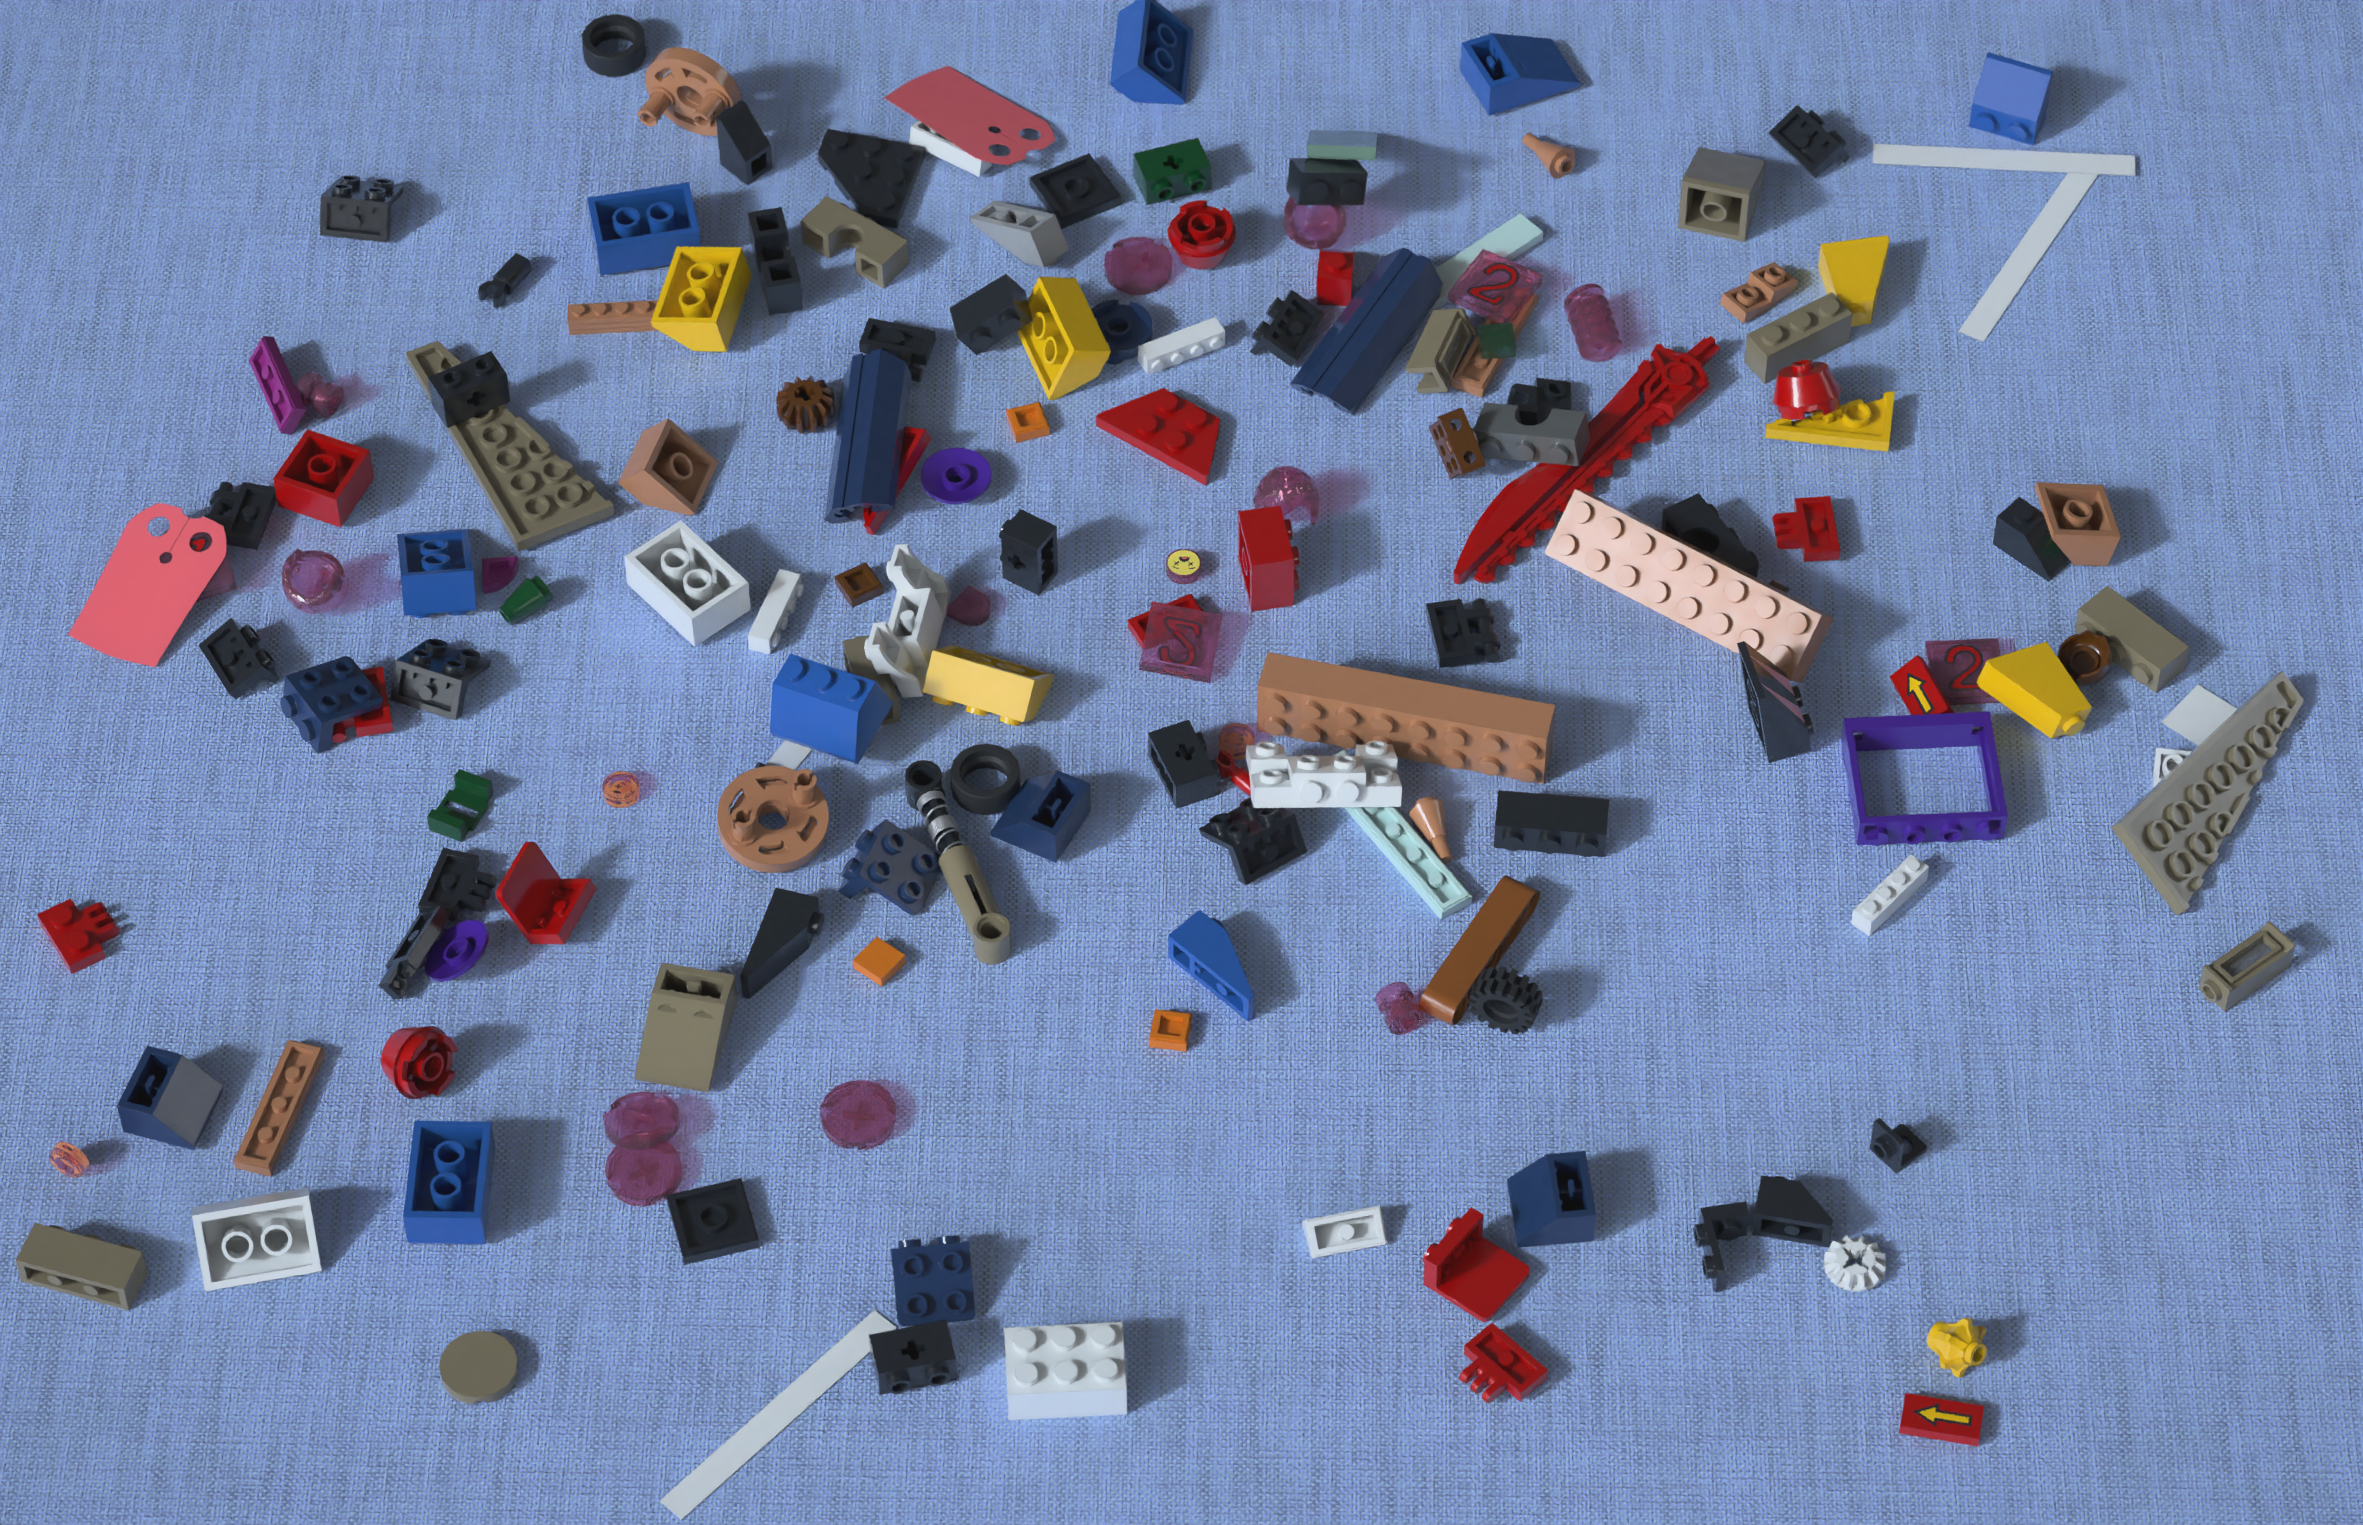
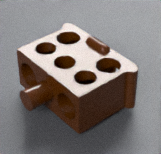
M1462 408L1438 416V421L1428 427L1450 479L1486 466L1478 446L1479 440L1474 429H1471Z

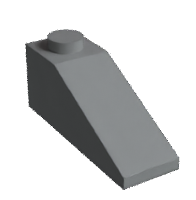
M994 200L970 217L971 223L1024 263L1049 267L1059 260L1058 257L1069 250L1055 214Z

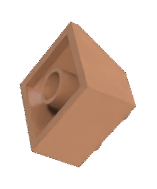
M668 418L642 431L618 483L643 505L691 516L695 514L719 462Z
M2037 482L2035 490L2051 538L2074 565L2108 566L2121 535L2104 486Z

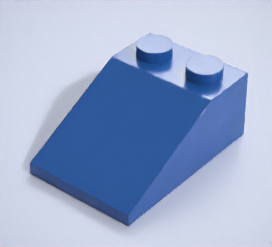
M469 529L397 534L404 616L411 615L415 618H426L433 613L446 612L450 615H463L468 611L476 610Z

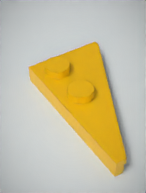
M1895 392L1883 393V399L1863 403L1862 399L1853 400L1848 404L1840 405L1836 411L1823 415L1822 410L1811 413L1810 417L1801 420L1777 419L1773 423L1766 424L1765 438L1888 452Z

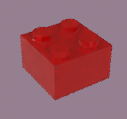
M307 429L273 478L278 506L341 528L373 481L374 472L370 450Z
M1281 505L1238 511V560L1251 612L1294 606V591L1299 590L1298 573L1294 569L1300 567L1299 552L1297 546L1290 545L1289 540H1293L1292 525L1290 519H1284Z

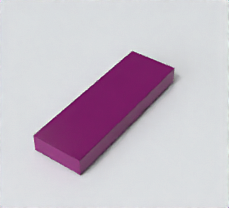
M263 336L250 357L249 363L281 434L292 435L306 408L274 337Z

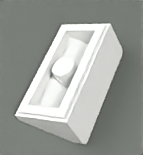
M1380 1206L1302 1221L1311 1259L1388 1244Z

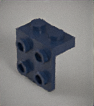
M344 656L286 675L283 697L280 703L284 715L292 719L298 727L303 740L309 742L317 754L331 750L333 726L335 723L381 708L383 698L351 657Z
M885 819L873 830L869 831L866 829L858 838L855 844L858 852L855 858L852 857L844 866L841 872L844 880L838 892L851 899L868 886L908 914L915 916L921 912L941 871L938 863L941 856Z
M960 1235L936 1237V1245L926 1246L921 1245V1239L898 1241V1248L890 1250L897 1321L901 1326H916L941 1320H947V1323L968 1321L974 1318L975 1303L969 1241L960 1242Z

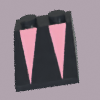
M1745 641L1737 643L1748 710L1768 763L1811 751L1809 736L1814 735V729L1809 714L1802 715L1800 707H1803V700L1798 686L1791 687L1787 674Z

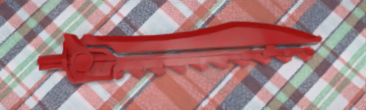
M1711 336L1708 338L1704 337L1688 353L1675 352L1669 348H1664L1662 344H1656L1650 355L1651 361L1643 360L1638 366V371L1588 423L1590 440L1579 466L1539 463L1525 474L1507 484L1479 518L1465 543L1454 570V583H1463L1476 569L1477 573L1474 575V579L1477 582L1487 584L1495 581L1496 568L1499 565L1508 566L1515 563V554L1519 547L1526 549L1534 546L1535 533L1538 530L1547 531L1554 528L1555 515L1558 512L1564 513L1575 489L1593 493L1594 480L1597 477L1604 479L1612 476L1613 463L1615 461L1631 459L1634 444L1650 442L1653 427H1663L1671 424L1709 389L1708 376L1702 367L1720 352V346L1715 344L1716 339ZM1644 391L1643 406L1639 409V395Z

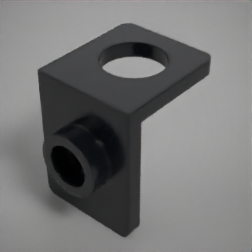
M1880 1118L1873 1122L1870 1150L1895 1173L1927 1151V1145L1904 1124H1900L1892 1130ZM1903 1139L1909 1141L1912 1145V1150L1907 1154H1903Z

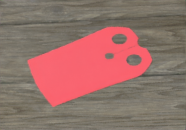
M949 66L912 79L884 97L972 157L982 161L1010 165L1025 159L1028 151L1042 150L1055 141L1054 133L1046 121L988 90ZM992 126L1001 129V132L992 133L988 128ZM1026 128L1035 129L1040 132L1041 137L1037 140H1027L1020 136V131ZM995 144L1004 145L1010 149V154L996 156L989 151V147Z
M157 503L134 516L126 525L95 588L68 635L109 656L156 667L189 611L226 556L227 547L224 526L204 516L196 519L189 518L184 515L182 508L163 503ZM156 517H165L170 522V528L167 533L158 537L151 535L148 532L149 522ZM199 532H206L212 537L211 546L202 552L192 550L190 540L193 535ZM170 552L172 560L166 564L161 563L159 560L161 554Z

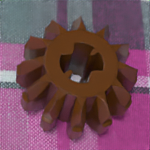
M812 375L807 380H801L796 376L794 383L784 382L782 390L778 391L776 397L777 416L780 421L784 422L787 430L797 427L800 435L804 430L808 429L815 434L817 426L827 428L829 419L834 418L835 396L832 388H827L824 380L815 382Z

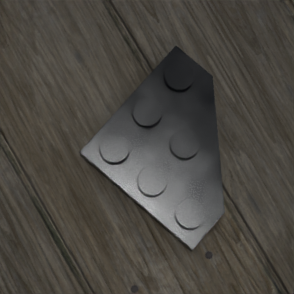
M827 129L818 150L819 164L824 170L830 172L834 178L835 185L848 201H852L858 210V214L873 219L880 226L898 228L924 161L925 147Z

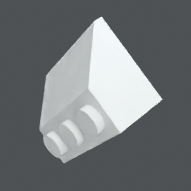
M309 1187L196 1206L192 1209V1219L205 1291L322 1271Z

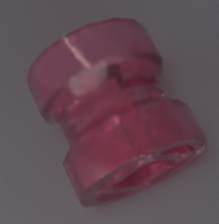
M315 371L307 372L297 383L296 388L304 406H312L313 410L323 417L332 416L343 401V388L334 382H325V378Z
M1405 982L1391 983L1382 988L1375 997V1003L1379 1011L1386 1015L1385 1023L1389 1031L1394 1035H1402L1413 1031L1419 1027L1424 1019L1420 1006L1413 1002V993Z

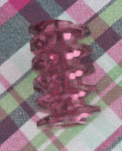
M1586 284L1574 289L1567 295L1564 301V310L1581 357L1592 362H1604L1611 359L1620 351L1622 341L1619 339V331L1612 317V311L1609 308V302L1605 297L1604 289L1598 284Z

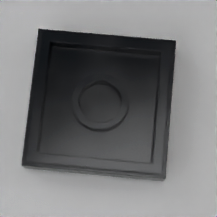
M1090 153L1029 177L1030 187L1049 213L1056 215L1061 229L1122 205L1121 195Z
M742 1178L666 1195L668 1209L684 1265L760 1248L759 1238Z

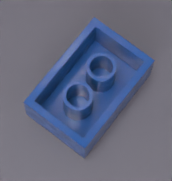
M689 182L587 198L590 227L600 275L670 265L677 246L701 247L700 230Z
M414 1120L403 1213L408 1243L485 1244L496 1150L492 1122Z

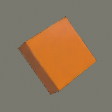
M1040 402L1006 410V418L1016 443L1050 435V427Z
M876 937L852 960L853 968L882 987L906 963V955Z
M1155 1009L1149 1037V1047L1187 1052L1192 1026V1014Z

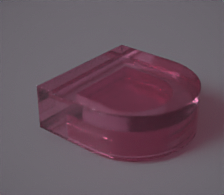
M968 585L947 607V614L963 625L979 626L990 617V600L984 593Z

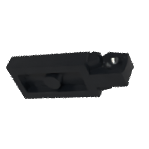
M444 906L420 912L385 967L388 971L378 986L393 1000L402 998L412 987L411 976L425 965L428 960L427 952L444 935L446 931L444 926L452 915Z

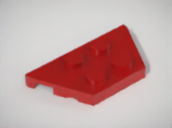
M1165 388L1101 412L1096 416L1097 427L1205 486L1209 483L1211 464L1214 460L1216 441H1218L1220 432V418Z

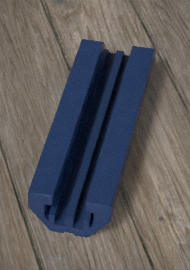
M1404 247L1384 256L1291 381L1290 385L1292 388L1309 396H1312L1313 393L1319 397L1324 396L1334 403L1335 408L1354 415L1440 297L1443 283L1432 261L1422 255L1418 256L1413 251Z
M882 349L873 350L865 355L863 353L854 355L843 379L824 518L830 524L850 520L851 512L856 511L858 506L868 508L872 505L871 511L875 513L895 508L912 375L905 361Z

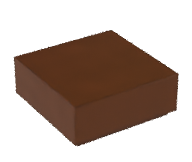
M866 562L835 576V585L852 608L884 594L883 585Z

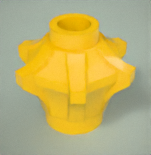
M1969 1317L1963 1318L1957 1323L1938 1321L1928 1333L1927 1345L1940 1357L1941 1368L1946 1370L1950 1367L1953 1375L1960 1378L1963 1377L1967 1368L1972 1365L1978 1366L1985 1359L1987 1349L1982 1340L1986 1334V1329L1983 1326L1974 1327L1973 1319Z

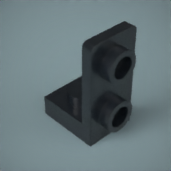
M1746 1201L1700 1208L1699 1224L1693 1225L1695 1244L1697 1247H1703L1705 1256H1702L1703 1274L1706 1280H1712L1715 1292L1723 1291L1725 1268L1717 1240L1730 1241L1740 1236H1747L1749 1210Z

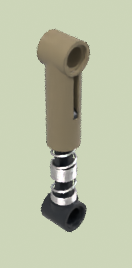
M916 761L910 764L905 772L907 803L925 817V825L928 828V832L933 843L936 845V850L941 854L938 863L974 942L975 956L985 964H1000L1006 961L1011 953L1010 923L1001 914L972 848L966 846V843L959 839L961 832L954 817L948 814L950 807L946 805L947 801L942 787L941 769L932 761Z

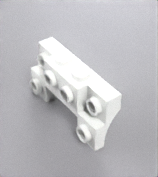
M908 544L895 545L892 558L887 563L888 579L894 583L897 589L888 624L887 622L873 623L870 636L865 641V654L867 659L872 661L877 674L890 673L892 682L897 684L903 698L922 697L924 695L922 690L932 650L937 648L951 590L944 576L922 564L911 551Z
M1263 741L1256 745H1246V761L1249 770L1253 807H1401L1402 785L1397 774L1398 758L1393 745L1383 741H1369L1366 745H1356L1355 756H1286L1283 745H1278L1274 742Z

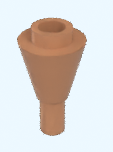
M1527 133L1523 137L1522 143L1535 152L1553 178H1561L1573 170L1576 160V154L1573 149L1542 141L1532 133Z
M1434 797L1421 798L1415 802L1414 807L1409 812V816L1433 845L1436 855L1443 863H1448L1453 859V855L1446 840L1447 829L1444 801Z

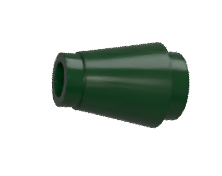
M535 575L531 579L526 578L504 601L503 605L498 608V611L509 625H512L548 607L547 602L553 599V595L542 579Z

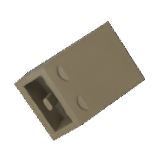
M661 962L651 993L635 1080L709 1093L738 1002L735 975Z

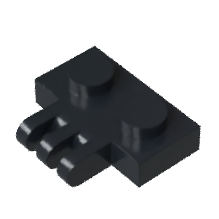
M443 848L419 901V913L438 906H444L452 914L448 921L455 922L460 908L483 912L487 906L486 900L490 899L492 888L497 883V878L492 874L477 871L480 865L478 855Z

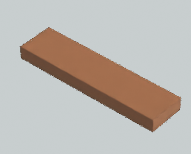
M1515 287L1502 291L1501 295L1505 296L1504 301L1493 306L1454 372L1450 387L1483 398L1537 306L1538 295Z
M292 1040L287 1041L234 1159L236 1169L272 1176L325 1058L324 1048Z

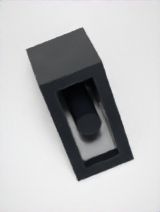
M2018 497L1997 516L1993 545L2049 582L2071 562L2052 540L2043 512L2021 497Z
M1761 1175L1752 1235L1829 1248L1833 1219L1802 1183L1782 1176L1769 1177Z

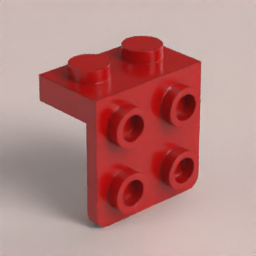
M525 842L497 888L496 897L530 944H565L597 888L591 879H561L535 842Z
M1471 1207L1462 1218L1456 1217L1450 1223L1446 1235L1438 1244L1434 1242L1426 1250L1422 1260L1424 1263L1423 1285L1481 1322H1488L1527 1280L1530 1268L1527 1264L1482 1237L1484 1215Z

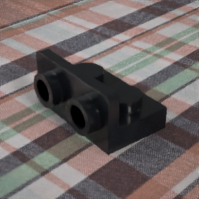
M1798 104L1768 132L1771 138L1814 178L1823 172L1837 157L1843 162L1850 158L1843 148L1847 144L1845 140L1835 130L1828 133L1823 128L1825 125L1824 121L1813 110L1806 113Z
M1293 290L1283 300L1277 297L1266 311L1270 318L1267 323L1263 320L1252 334L1251 338L1256 341L1249 351L1256 355L1263 347L1290 367L1298 360L1325 315L1323 311Z
M230 618L198 646L227 692L235 699H238L263 677L273 684L280 678L273 669L276 665L273 657L257 644L261 639L256 631L249 624L242 626Z

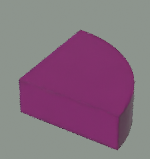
M518 556L482 559V586L484 594L501 590L512 582L519 568Z

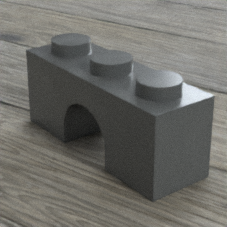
M1485 402L1473 428L1479 440L1478 446L1483 457L1579 466L1590 440L1587 415L1584 411L1552 409L1549 417L1544 422L1527 426L1521 423L1518 405Z

